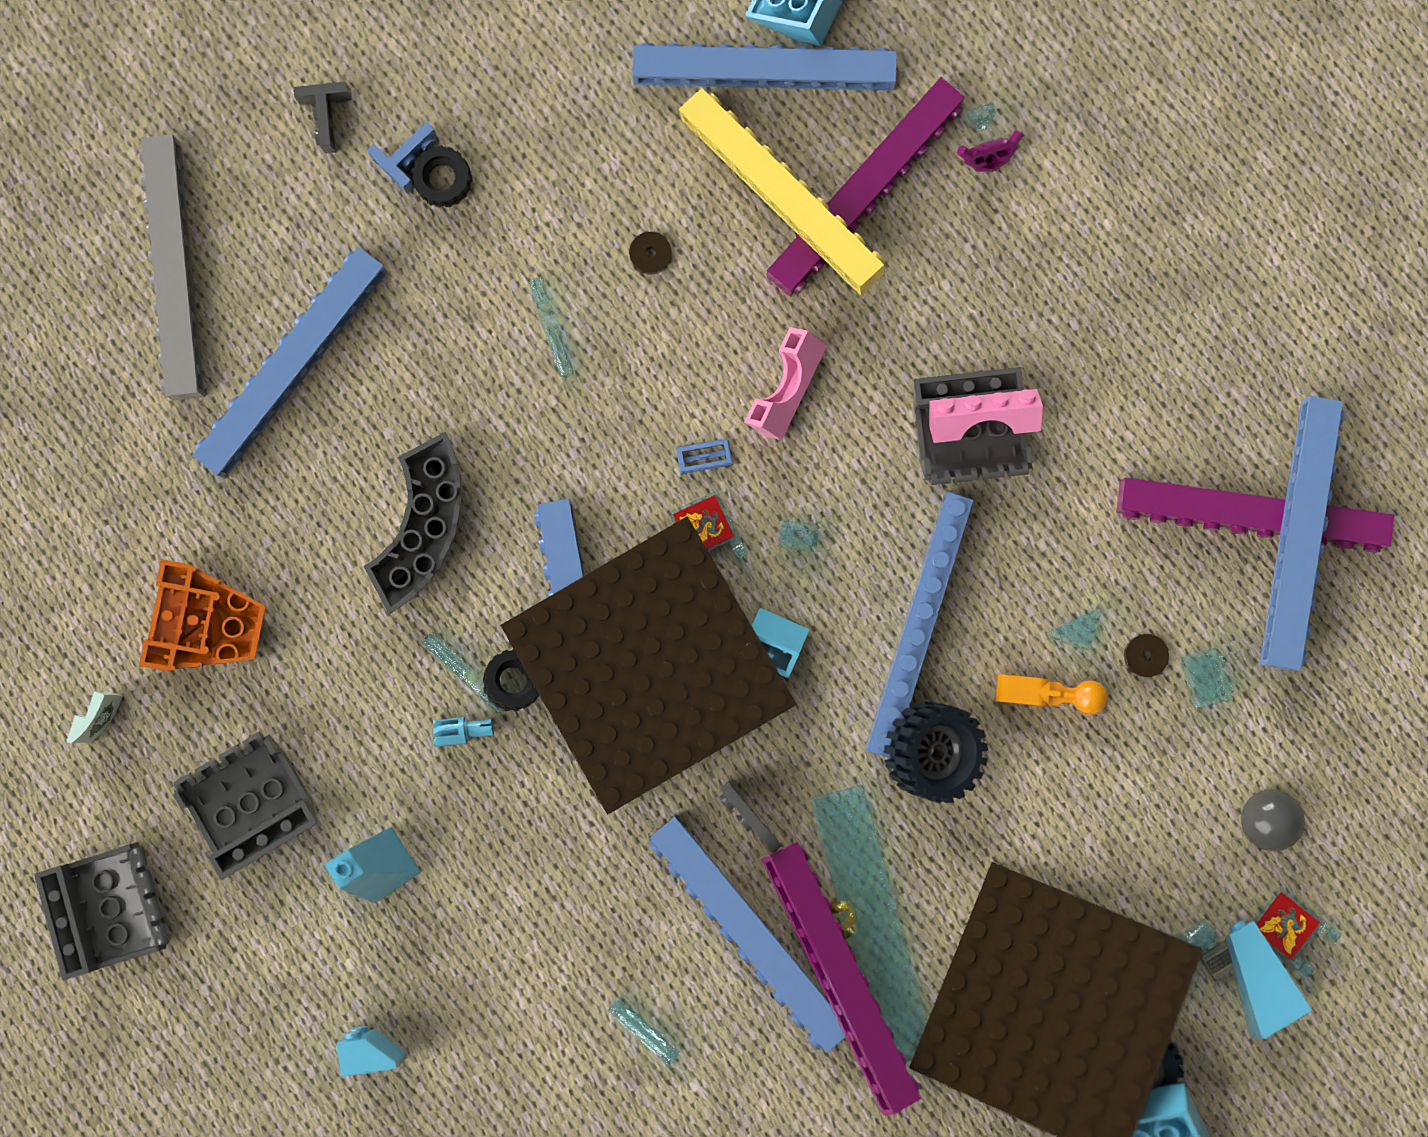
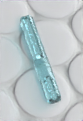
M543 278L532 279L530 281V288L561 378H568L574 374V370Z
M429 633L423 639V645L496 713L504 710L500 707L497 708L492 701L488 700V696L483 690V678L460 659L435 634Z

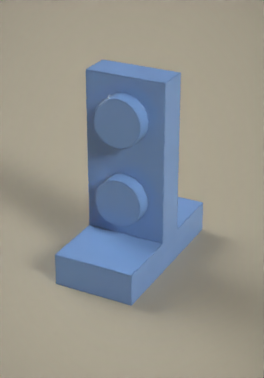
M426 122L389 158L375 144L367 152L371 159L408 195L415 187L402 171L404 169H411L415 165V160L423 151L426 152L429 150L428 148L434 147L438 136L434 128Z

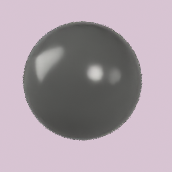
M1264 790L1253 795L1245 803L1241 814V825L1244 834L1255 846L1267 851H1282L1296 844L1301 838L1305 827V816L1299 803L1289 794L1279 790Z

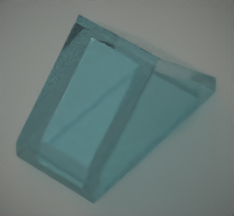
M1100 609L1093 610L1046 633L1049 639L1084 651L1090 650L1101 611Z

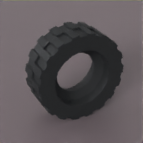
M438 146L436 148H428L429 150L423 151L420 154L421 156L415 160V165L412 167L414 187L420 197L430 205L433 204L439 208L457 205L462 199H465L467 192L471 189L472 175L466 159L462 157L460 152L453 150L451 147ZM439 165H447L455 173L454 183L449 188L443 190L433 187L429 179L431 171Z
M514 649L502 651L501 654L495 655L490 660L484 671L482 684H484L483 690L487 694L488 700L492 701L497 708H503L505 711H519L533 704L538 698L539 693ZM507 668H519L526 675L527 682L522 691L509 693L502 688L500 676Z

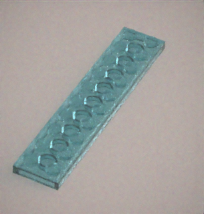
M863 785L810 798L849 947L856 955V964L860 973H863L868 980V989L872 997L881 1007V1016L885 1024L891 1028L894 1034L893 1041L897 1049L902 1052L906 1061L912 1060L927 1021Z

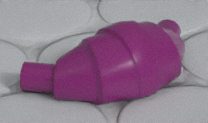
M1016 129L1009 139L1002 138L986 141L971 149L960 146L957 154L964 159L965 164L972 167L976 172H993L1010 161L1024 135Z

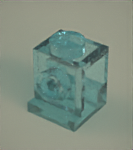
M783 519L778 548L810 553L811 546L817 547L819 531H814V524ZM796 531H802L804 533V539H795L794 533Z

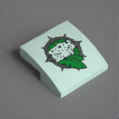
M94 692L87 715H75L67 742L92 743L113 719L123 695L111 692Z

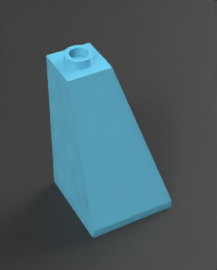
M392 827L347 849L324 865L340 890L376 903L421 873Z
M1241 920L1231 926L1229 929L1232 933L1225 936L1234 966V973L1250 1034L1253 1039H1266L1311 1012L1312 1009L1255 922L1252 921L1246 924L1244 920Z

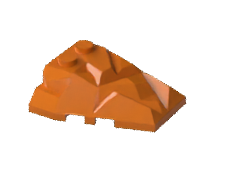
M161 559L156 586H159L149 636L148 639H144L139 666L171 671L255 659L266 606L190 564Z

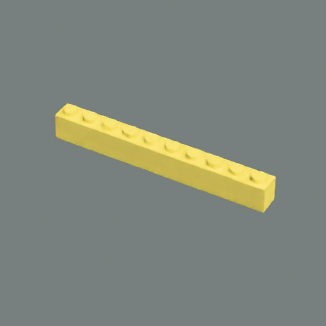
M701 88L679 108L682 120L862 296L885 275V262L876 251H869L865 247L866 243L863 238L857 233L852 234L847 229L846 222L839 215L834 217L828 211L829 207L820 197L816 199L810 193L809 186L803 180L797 181L792 176L793 173L788 165L784 162L779 163L767 145L761 146L756 141L755 134L748 127L744 129L732 111L728 110L726 112L721 107L720 100L713 93L708 94Z

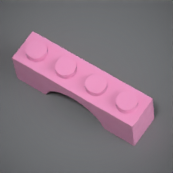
M790 327L779 349L784 363V374L781 384L771 396L755 399L745 423L767 437L782 441L827 345L809 331Z
M1037 389L933 400L929 404V427L934 443L961 440L964 433L970 427L987 420L1004 422L1012 429L1014 434L1041 431L1043 405Z

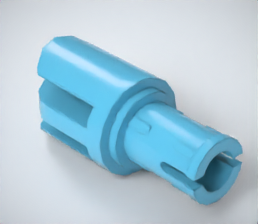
M465 717L433 720V727H435L433 729V736L435 737L434 747L467 744L470 738L494 736L492 719L468 722V719H465Z

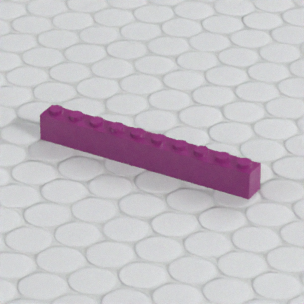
M940 77L827 203L828 211L834 217L839 215L846 222L847 229L853 234L860 226L859 219L864 214L868 217L878 205L875 203L881 195L886 197L895 186L893 181L898 176L903 178L912 168L911 161L915 157L920 159L929 149L928 142L932 138L937 140L947 128L944 126L950 118L954 121L964 109L962 103L965 96ZM798 235L767 269L766 277L790 297L794 292L799 294L808 284V281H806L807 277L812 272L816 275L826 262Z
M1124 478L1119 483L1116 513H1123V518L1139 520L1140 516L1150 517V522L1166 523V520L1177 521L1176 525L1183 527H1193V523L1203 524V529L1219 531L1220 527L1230 528V533L1246 534L1247 531H1255L1258 537L1273 538L1274 534L1280 535L1286 500ZM1329 505L1326 507L1325 516L1328 517V525L1325 532H1322L1321 543L1327 545V542H1335L1338 548L1354 549V545L1364 546L1363 551L1379 553L1381 549L1391 547L1394 514Z
M795 842L761 859L883 1116L895 1115L920 1101L919 1086L906 1068V1059L893 1041L894 1034L881 1016V1007L868 989L869 983L867 978L859 971L856 964V955L845 942L843 928L835 921L831 913V903L823 896L819 888L820 881L807 863L808 857L805 850L799 846L798 842Z

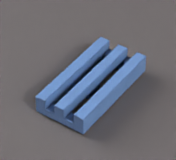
M728 438L676 448L681 474L733 465ZM723 445L725 448L722 451L684 458L682 455L685 452ZM721 456H726L727 459L689 467L684 465V463Z

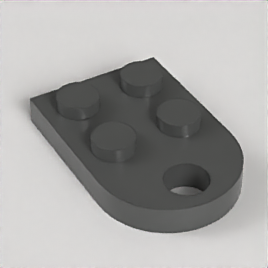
M729 781L720 788L723 793L720 799L730 811L735 807L740 813L737 817L738 821L748 832L753 829L773 853L782 846Z

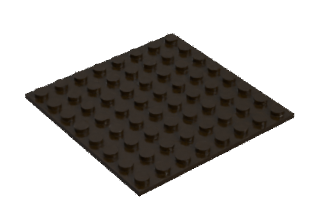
M688 516L500 625L607 815L797 705Z
M992 862L909 1068L1054 1137H1134L1204 948Z

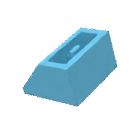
M760 608L752 627L780 676L788 679L809 629Z

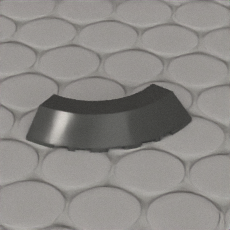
M446 432L398 457L405 475L408 491L407 508L405 509L400 530L394 541L379 556L363 566L388 614L405 605L429 583L441 567L456 534L462 500L461 479L455 452Z

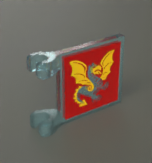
M717 491L668 513L673 524L688 516L708 552L730 543L737 559H742L746 556V551Z
M1281 887L1276 890L1253 920L1272 950L1301 974L1308 977L1312 975L1315 969L1300 958L1299 955L1319 931L1328 940L1337 942L1341 937V933L1318 917Z

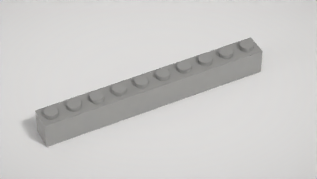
M173 134L141 138L142 147L139 148V157L144 165L141 181L144 189H146L147 197L144 198L143 204L149 218V224H146V233L149 240H151V249L148 251V256L154 270V275H151V285L153 290L156 291V301L153 302V309L159 326L156 327V337L161 344V352L158 354L159 365L163 368L164 376L161 379V389L163 394L173 401L205 397L180 142Z

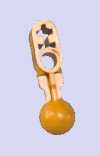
M998 674L995 701L1043 707L1069 703L1074 704L1084 714L1095 715L1106 707L1108 693L1101 683L1093 680L1083 681L1076 688L1064 687L1060 682L1049 681V679Z

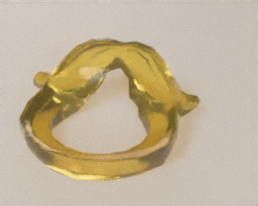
M831 898L832 915L847 911L848 915L843 924L844 939H849L851 934L855 933L854 927L857 922V914L849 902L836 901Z

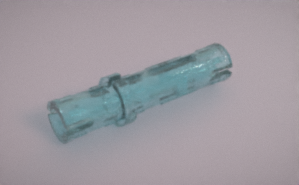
M619 997L608 1008V1013L646 1045L645 1049L654 1052L666 1065L670 1066L680 1054L676 1048L662 1037L663 1034L659 1030L655 1031Z

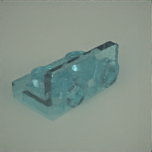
M1216 648L1178 658L1195 710L1233 700L1231 695L1234 692L1233 685L1230 679L1225 677L1223 671L1225 662L1222 654L1217 652Z

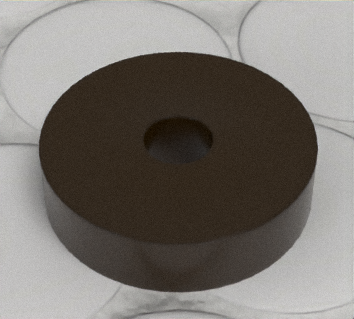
M648 231L639 234L634 238L629 249L632 265L643 274H658L665 270L671 261V246L668 240L657 232ZM653 249L656 253L653 257H648L645 254L646 251Z
M1142 634L1128 642L1124 650V660L1128 669L1135 675L1153 677L1160 674L1166 668L1169 661V651L1164 641L1152 634ZM1145 650L1151 654L1148 661L1142 657V653Z

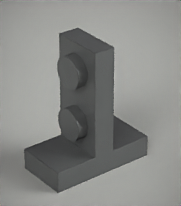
M344 81L293 87L294 98L300 106L314 104L312 105L313 117L318 122V130L314 131L316 145L320 146L325 154L336 153L331 102L352 100L348 84Z

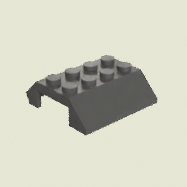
M1021 367L913 379L914 419L920 465L925 480H930L932 485L951 483V477H954L957 483L978 480V474H981L983 480L1005 477L1004 471H1008L1009 476L1029 474V469L1032 468L1033 456L1032 448L1027 447L1025 433L1014 434L1012 429L1004 422L997 420L982 421L970 427L964 433L961 440L938 443L933 442L929 427L930 401L1022 391L1024 387Z
M257 732L242 741L245 749H242L237 744L220 754V764L213 758L195 769L198 777L195 778L190 772L173 782L176 789L174 790L173 797L180 809L188 808L213 852V854L208 856V859L220 880H224L318 824L310 795L286 753L270 735L264 737L260 732Z
M138 842L34 873L62 981L166 949L165 943L169 942L165 924H160L159 919L163 918L157 897H152L151 892L155 891L150 870L145 871L144 866L148 865L144 847H139Z

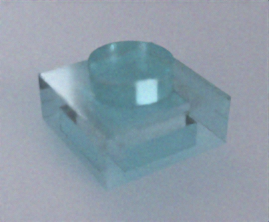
M993 103L967 111L964 119L967 128L975 127L978 130L989 126L996 113Z

